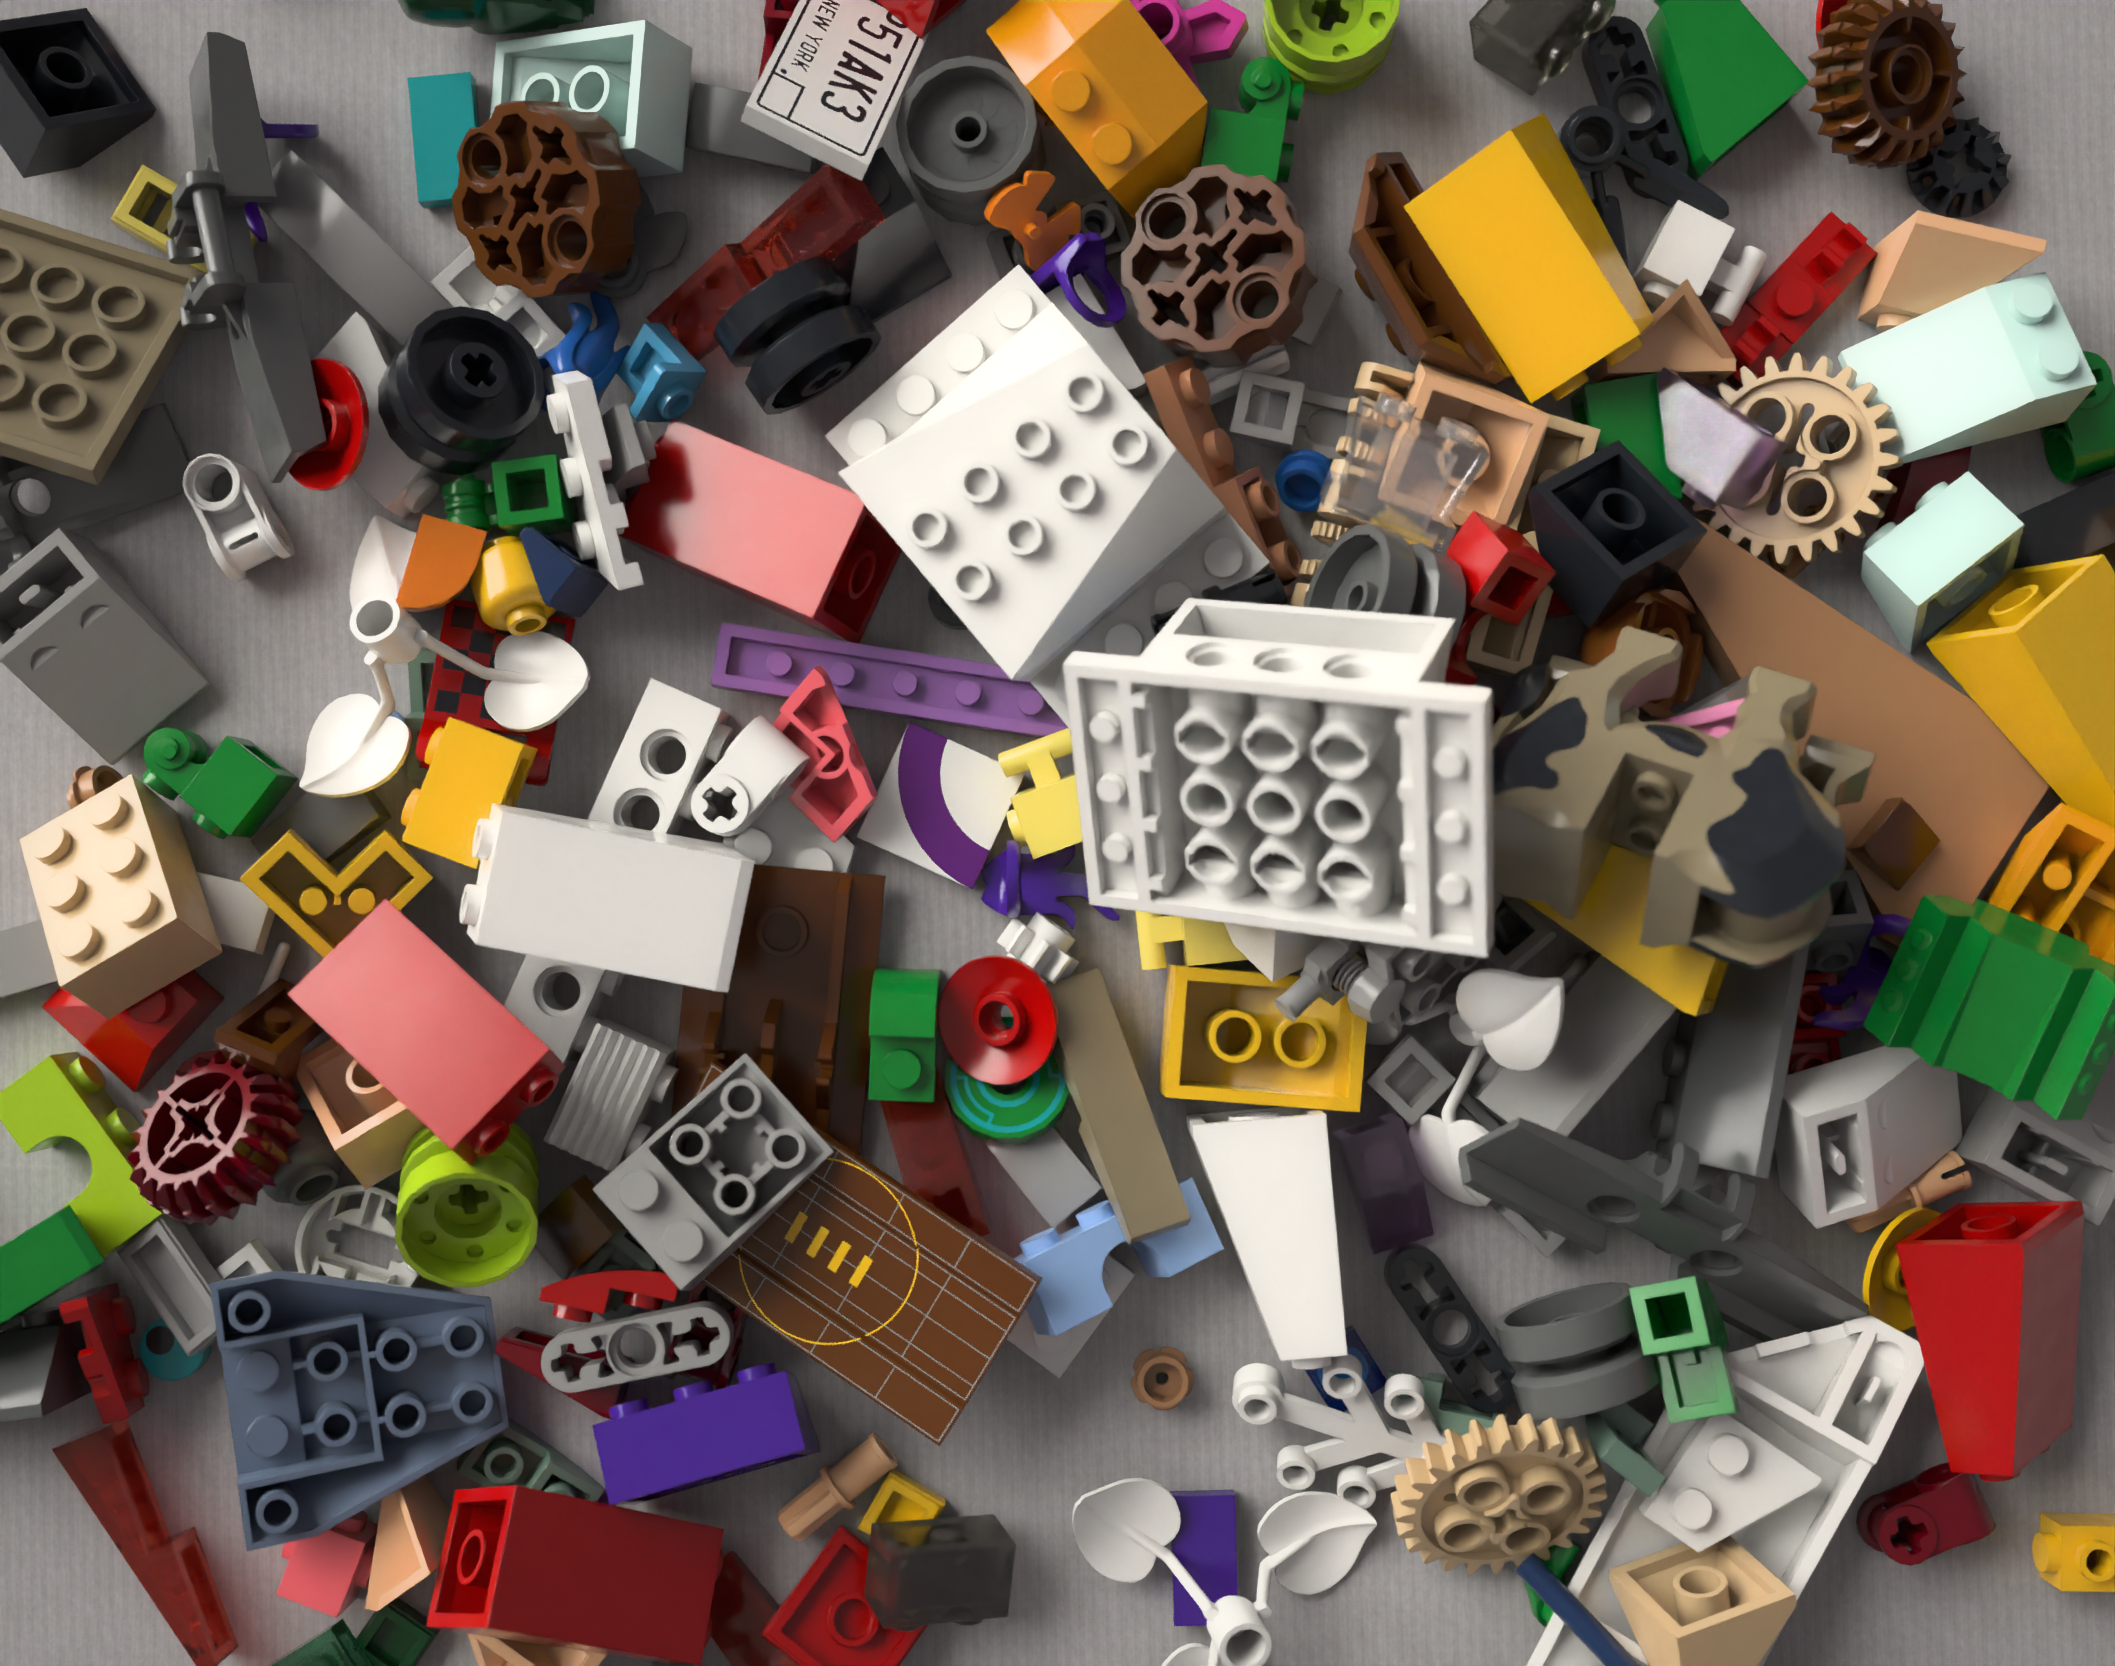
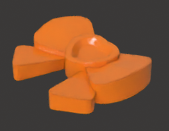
M1027 170L1023 175V183L1013 181L1003 185L994 192L987 203L984 215L985 219L993 226L1008 230L1014 239L1023 246L1026 265L1033 271H1036L1069 242V235H1076L1080 232L1081 207L1072 201L1047 219L1046 214L1038 206L1054 183L1055 176L1048 171Z

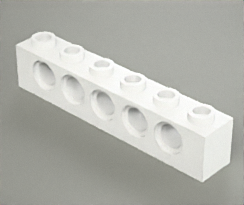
M651 678L587 820L634 828L630 818L633 806L639 800L650 797L657 803L660 811L659 821L650 831L677 835L683 819L689 821L694 819L691 810L692 794L697 785L700 784L709 761L718 763L729 745L733 728L726 726L730 714L721 708ZM679 740L686 750L685 763L679 771L666 775L658 768L656 761L657 752L665 742ZM526 955L504 1007L546 1044L563 1064L576 1060L579 1053L583 1054L596 1023L602 1021L595 1016L605 994L613 997L621 986L626 974ZM563 972L574 976L580 986V997L571 1008L561 1006L553 995V984L556 978Z

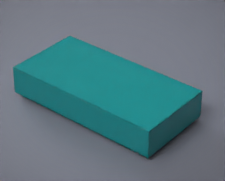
M471 72L408 78L418 202L424 209L453 206L452 195L458 187L460 170L457 159L458 150L468 130L480 127L476 80Z

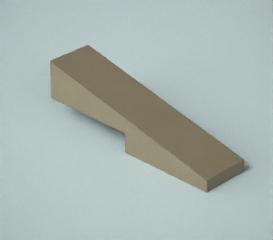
M1099 968L1057 980L1055 984L1052 982L1047 983L1055 999L1059 1020L1057 1041L1052 1053L1081 1116L1082 1121L1078 1131L1128 1245L1188 1225L1191 1220L1188 1208Z

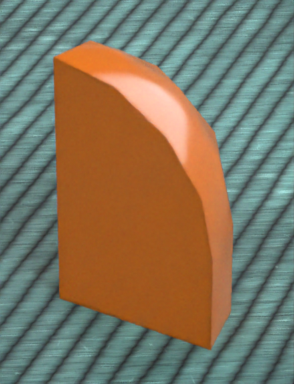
M422 514L396 602L408 613H418L442 608L459 596L477 567L487 531Z

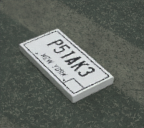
M799 0L746 104L740 121L862 181L929 33L920 39L876 0Z

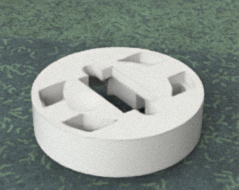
M360 1182L336 1189L315 1202L303 1217L295 1239V1261L298 1272L323 1276L326 1274L331 1277L416 1287L422 1276L404 1261L400 1262L393 1259L390 1261L389 1268L336 1252L339 1243L329 1238L330 1230L341 1232L346 1223L395 1239L396 1215L390 1210L392 1204L397 1206L399 1189L379 1182L365 1190ZM364 1194L360 1206L345 1211L349 1195Z

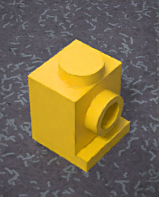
M2040 1512V1532L2034 1535L2032 1541V1555L2035 1566L2039 1571V1577L2060 1591L2115 1592V1514ZM2090 1554V1564H2086L2087 1557Z

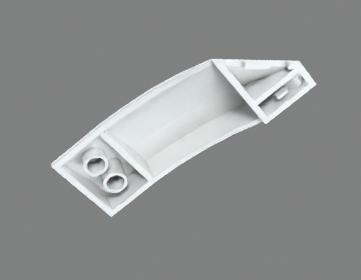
M1871 1315L1828 1328L1803 1332L1727 1353L1740 1409L1739 1413L1729 1415L1822 1478L1819 1485L1813 1490L1730 1535L1796 1594V1601L1800 1597L1870 1469L1876 1465L1924 1367L1919 1341ZM1666 1406L1642 1447L1661 1472L1664 1471L1698 1420L1669 1423ZM1625 1479L1567 1588L1641 1666H1649L1610 1583L1608 1570L1683 1542L1641 1513L1638 1508L1646 1495ZM1553 1613L1526 1666L1605 1665ZM1778 1636L1776 1637L1773 1644L1771 1645V1647L1769 1648V1650L1767 1651V1653L1765 1654V1656L1763 1657L1762 1661L1758 1666L1764 1665Z

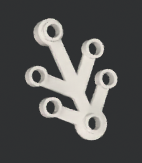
M1351 1354L1331 1357V1365L1323 1368L1322 1378L1324 1390L1330 1396L1342 1399L1350 1414L1285 1393V1382L1282 1374L1267 1364H1248L1240 1368L1234 1376L1232 1403L1235 1410L1245 1421L1261 1425L1272 1421L1276 1417L1335 1437L1305 1447L1290 1445L1279 1452L1276 1476L1280 1484L1288 1489L1302 1490L1308 1488L1315 1480V1471L1380 1452L1395 1457V1459L1368 1468L1360 1465L1347 1466L1339 1472L1337 1477V1496L1352 1500L1366 1509L1374 1503L1376 1491L1396 1486L1394 1481L1395 1475L1408 1474L1405 1464L1407 1458L1425 1459L1423 1443L1430 1442L1440 1446L1447 1443L1445 1430L1437 1427L1435 1419L1424 1401V1386L1417 1377L1410 1374H1397L1389 1378L1384 1387V1406L1386 1411L1394 1418L1406 1420L1412 1433L1411 1435L1389 1427L1362 1379L1361 1362ZM1344 1373L1350 1375L1351 1377L1343 1379L1338 1378L1334 1375ZM1407 1394L1412 1396V1398L1400 1399L1396 1396ZM1289 1466H1301L1303 1468L1292 1469ZM1351 1486H1360V1487H1363V1488H1362V1489H1352V1488H1350V1487H1351Z

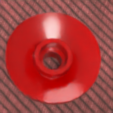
M318 358L310 362L327 441L323 446L298 456L288 472L295 481L305 488L329 491L340 487L348 481L362 460L369 433V410L365 392L355 373L342 362Z
M983 956L961 966L946 983L938 1008L940 1035L950 1057L968 1075L985 1083L1005 1085L1030 1077L1047 1062L1057 1041L1059 1027L1058 1011L1051 990L1044 979L1032 967L1009 956ZM1004 1005L1013 1014V1027L1007 1026L1002 1021L1001 1010Z

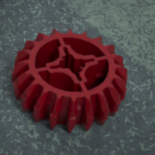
M221 1051L217 1052L211 1060L198 1056L189 1073L176 1070L174 1083L166 1090L157 1089L159 1099L154 1106L141 1111L146 1118L145 1123L131 1134V1137L138 1146L126 1158L134 1166L130 1180L137 1185L140 1195L147 1199V1203L161 1213H165L176 1221H184L189 1225L194 1222H201L211 1226L221 1216L234 1219L241 1203L256 1206L258 1192L265 1185L276 1187L273 1176L280 1166L292 1164L286 1152L289 1147L301 1140V1137L295 1130V1126L304 1117L303 1113L297 1108L300 1095L294 1091L292 1084L285 1079L270 1073L264 1074L248 1063L242 1066L233 1059L229 1058L227 1061Z

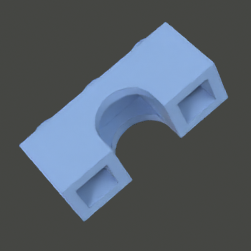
M1192 1177L1177 1179L1191 1217L1189 1224L1128 1245L1109 1200H1106L1076 1215L1079 1223L1078 1226L1058 1235L1055 1228H1050L1027 1238L1019 1244L1023 1254L1013 1259L1043 1278L1026 1307V1311L1037 1334L1058 1336L1113 1307L1103 1283L1102 1269L1109 1252L1120 1243L1127 1244L1136 1252L1147 1277H1171L1224 1249Z

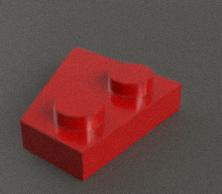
M116 1282L91 1288L60 1303V1312L65 1324L76 1321L81 1322L86 1349L79 1350L78 1360L85 1378L92 1389L93 1399L103 1424L130 1418L145 1407L143 1397L148 1396L150 1392L148 1371L141 1358L134 1359L129 1334L134 1333L136 1329L135 1313L130 1298L127 1295L120 1296L118 1283Z

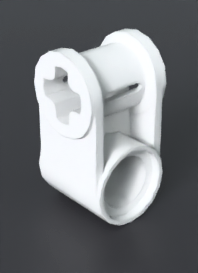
M211 453L198 456L189 463L183 475L182 485L185 495L206 533V539L212 555L221 570L232 582L237 583L245 579L247 570L276 556L286 559L294 555V547L290 536L272 509L257 476L251 469L225 456ZM229 471L233 480L232 490L225 499L216 502L212 495V484L217 476Z
M759 715L740 732L726 750L723 758L697 785L691 798V810L694 819L702 828L718 836L732 837L741 834L750 828L769 804L796 780L810 761V756L763 715ZM735 792L737 795L734 797L732 805L738 811L736 816L731 820L723 816L713 820L712 817L717 811L715 805L711 802L713 797L717 793L729 797Z

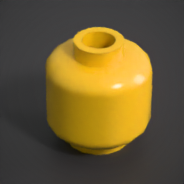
M504 536L494 539L482 547L477 567L469 582L483 622L491 628L509 631L512 635L525 636L541 630L546 625L547 619L556 612V609L548 607L542 599L521 537Z

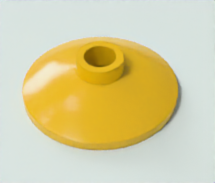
M1927 1207L1909 1209L1898 1215L1881 1233L1869 1253L1863 1278V1302L1868 1305V1316L1871 1315L1899 1331L1915 1326L1895 1244L1939 1216V1212Z

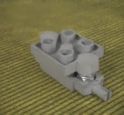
M1494 888L1493 914L1503 899V895ZM1325 936L1326 939L1306 956L1301 977L1279 998H1276L1274 1002L1278 1010L1287 1019L1294 1022L1318 997L1334 1006L1344 995H1348L1347 998L1351 1012L1372 1024L1385 1020L1396 1030H1399L1413 1015L1421 1016L1426 1013L1436 1002L1441 988L1459 971L1466 972L1470 970L1481 957Z

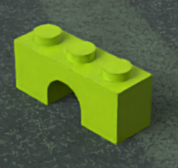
M77 1051L50 1055L0 1092V1121L24 1154L53 1148L66 1137H70L84 1146L92 1163L90 1181L86 1188L78 1196L65 1204L63 1208L68 1205L71 1206L102 1258L116 1254L141 1231L165 1213H161L147 1203V1199L140 1195L137 1185L130 1180L134 1166L126 1158L138 1146L131 1137V1134L141 1127L139 1122L126 1109L118 1108L103 1088L106 1086V1079L93 1061L85 1056H80Z

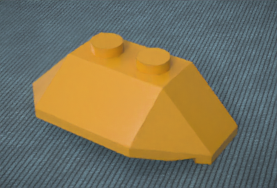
M1020 0L986 30L1027 90L1105 188L1135 221L1136 212L1156 189L1170 188L1185 180L1193 168L1200 167L1208 101L1130 0Z
M2061 802L2024 836L1983 901L2089 945L2090 955L2115 965V828Z

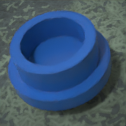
M1298 450L1285 456L1280 462L1275 475V482L1281 500L1295 511L1313 512L1318 510L1332 464L1331 460L1323 454L1312 450Z

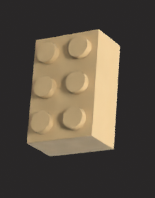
M132 774L19 840L59 985L107 1019L114 1017L223 953L176 810Z

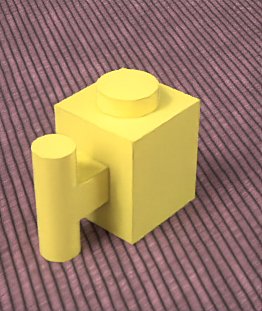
M1069 728L998 754L1001 768L1007 778L1030 770L1035 786L1017 792L1011 798L1014 809L1006 812L1014 840L1019 841L1020 848L1028 845L1033 859L1082 842L1075 771L1062 776L1056 760L1073 753L1071 731Z
M1135 911L1142 970L1167 968L1164 942L1181 940L1184 964L1186 966L1249 960L1233 945L1223 922L1171 915L1161 916V914Z

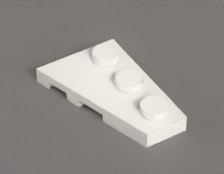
M578 370L552 375L555 394L547 395V408L554 432L556 434H564L568 458L560 459L559 466L563 486L568 498L576 497L581 521L572 523V533L578 556L582 561L588 559L589 564L617 590L644 585L639 563H631L623 556L618 538L619 534L624 533V528L629 527L624 504L619 501L613 484L604 483L602 472L611 470L612 457L592 379Z

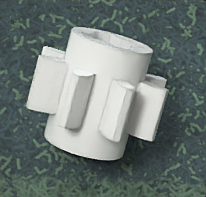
M1039 912L1035 913L1029 924L1023 920L1020 921L1017 918H1013L997 940L1000 945L1006 948L1008 952L1006 956L1026 963L1045 982L1049 980L1055 984L1057 980L1069 977L1079 964V961L1068 952L1076 938Z

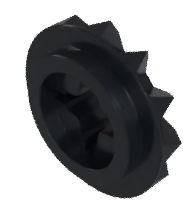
M1979 117L1968 120L1956 119V125L1943 132V144L1927 151L1926 157L1919 158L1913 163H1907L1906 173L1914 196L1924 207L1940 216L1966 218L1984 211L1998 198L2009 182L2006 178L2007 165L2012 155L2004 153L1999 143L2000 132H1990L1979 124ZM1963 147H1966L1965 153L1968 154L1966 164L1974 168L1975 171L1967 173L1953 186L1955 166L1946 162V159H1952Z

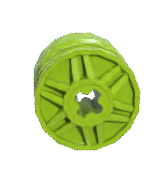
M1264 0L1262 37L1267 56L1279 60L1286 66L1292 80L1305 82L1304 92L1335 95L1356 89L1377 73L1390 51L1399 14L1400 0ZM1327 14L1338 17V21L1334 23L1331 31H1324L1319 28L1320 23L1325 20Z
M514 1122L510 1125V1133L504 1143L492 1154L486 1157L479 1156L471 1166L454 1153L427 1126L418 1130L407 1145L402 1155L395 1242L404 1262L423 1278L448 1287H480L503 1280L525 1263L536 1245L539 1157L531 1138Z

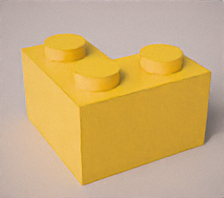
M449 717L445 728L438 727L428 743L425 752V763L429 764L430 767L422 788H415L404 805L401 824L407 827L401 841L471 868L479 869L481 859L473 858L472 855L477 823L480 818L489 819L492 803L516 807L538 749L468 722Z
M291 828L244 872L239 880L325 958L385 898L400 911L433 879V874L386 828L339 873Z

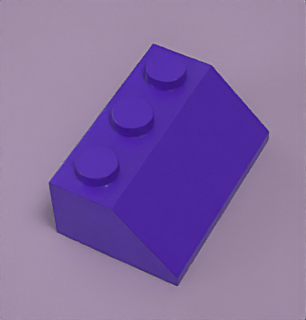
M775 1362L767 1363L737 1372L739 1384L715 1391L712 1381L709 1380L673 1390L675 1402L651 1409L648 1398L609 1408L611 1420L592 1425L609 1505H636L821 1452L818 1437L795 1373L787 1370L777 1373Z

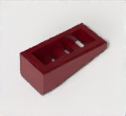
M516 1326L498 1339L494 1353L550 1385L542 1373L541 1357L545 1347L554 1336ZM568 1343V1350L558 1358L560 1366H571L574 1375H580V1369L587 1362L606 1357V1350L598 1349L594 1352L580 1354L574 1349L573 1343ZM624 1355V1357L628 1361L635 1363V1361L632 1360L633 1357ZM606 1357L605 1370L611 1371L613 1369L609 1365ZM629 1382L574 1393L560 1392L603 1418L611 1420L609 1408L624 1403Z

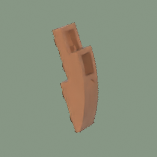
M1190 354L1143 374L1165 429V435L1224 505L1228 513L1270 561L1271 564L1263 571L1269 568L1274 569L1276 577L1279 576L1286 597L1293 593L1296 583H1305L1303 576L1299 574L1303 561L1296 544L1287 538L1279 518L1280 503L1273 485L1264 479L1260 467L1256 466L1237 474L1233 464L1234 449L1227 433L1219 428L1209 404L1211 393L1206 377L1200 369L1194 366Z

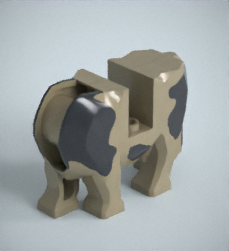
M1626 626L1622 628L1617 639L1615 652L1594 666L1553 655L1549 664L1539 661L1517 672L1511 678L1503 713L1492 727L1494 889L1503 896L1545 902L1563 917L1573 920L1612 844L1631 849L1640 855L1654 857L1640 937L1641 945L1650 948L1669 945L1690 946L1722 961L1756 969L1781 962L1807 947L1823 933L1832 914L1829 887L1835 882L1845 867L1846 839L1840 813L1835 807L1861 801L1867 788L1876 754L1837 741L1810 735L1805 745L1803 756L1798 757L1796 741L1805 737L1810 728L1817 694V687L1812 682L1761 666L1753 668L1748 680L1745 699L1737 707L1733 730L1720 738H1716L1686 725L1654 721L1641 722L1637 719L1640 707L1648 701L1672 697L1677 688L1683 654V646L1677 640Z

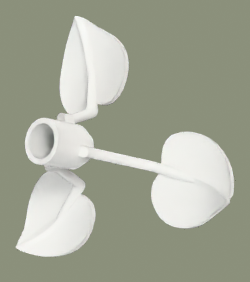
M375 515L363 537L352 572L350 603L353 612L350 617V629L353 635L370 650L364 657V662L372 669L380 693L381 704L365 694H350L337 698L327 705L318 716L310 732L306 750L305 770L299 787L313 795L348 797L373 790L387 782L398 772L409 753L412 735L409 727L403 721L390 716L395 709L396 703L384 665L386 663L403 664L410 662L419 655L422 647L428 648L482 679L491 680L484 695L486 710L500 726L517 732H531L553 723L565 713L588 687L590 680L588 666L583 657L567 642L552 634L541 631L525 636L511 635L503 639L495 652V669L485 667L433 638L427 631L422 629L421 625L411 616V613H408L396 602L417 533L400 527L384 517Z
M1478 969L1462 979L1458 985L1457 994L1449 993L1442 1001L1435 1003L1426 1013L1421 1016L1413 1015L1405 1023L1406 1025H1415L1448 1012L1450 1014L1449 1027L1454 1037L1461 1043L1474 1047L1442 1109V1119L1430 1114H1423L1409 1130L1408 1142L1414 1162L1425 1178L1445 1195L1476 1207H1486L1492 1200L1463 1185L1458 1163L1459 1149L1490 1132L1483 1126L1470 1120L1456 1121V1109L1486 1051L1501 1066L1518 1071L1537 1068L1547 1059L1557 1042L1563 1021L1564 980L1562 978L1531 977L1503 969ZM1385 1020L1377 1024L1367 1021L1365 1043L1370 1045L1391 1044L1400 1036L1402 1027L1396 1030Z
M1144 1478L1119 1480L1082 1495L1074 1504L1072 1512V1528L1077 1544L1085 1559L1100 1574L1118 1582L1134 1583L1142 1580L1149 1574L1156 1557L1166 1563L1201 1608L1204 1617L1207 1619V1629L1212 1638L1210 1647L1200 1643L1186 1644L1171 1653L1161 1666H1262L1268 1659L1272 1649L1271 1637L1263 1623L1264 1620L1272 1615L1268 1605L1272 1571L1274 1570L1280 1584L1289 1591L1307 1595L1321 1593L1334 1586L1348 1573L1355 1563L1366 1538L1377 1526L1376 1520L1365 1508L1352 1500L1338 1497L1336 1494L1306 1491L1287 1496L1275 1503L1266 1512L1258 1525L1257 1537L1269 1556L1263 1559L1259 1566L1256 1602L1252 1603L1244 1597L1230 1595L1222 1597L1213 1603L1177 1557L1165 1547L1177 1535L1181 1524V1516L1175 1498L1161 1484Z

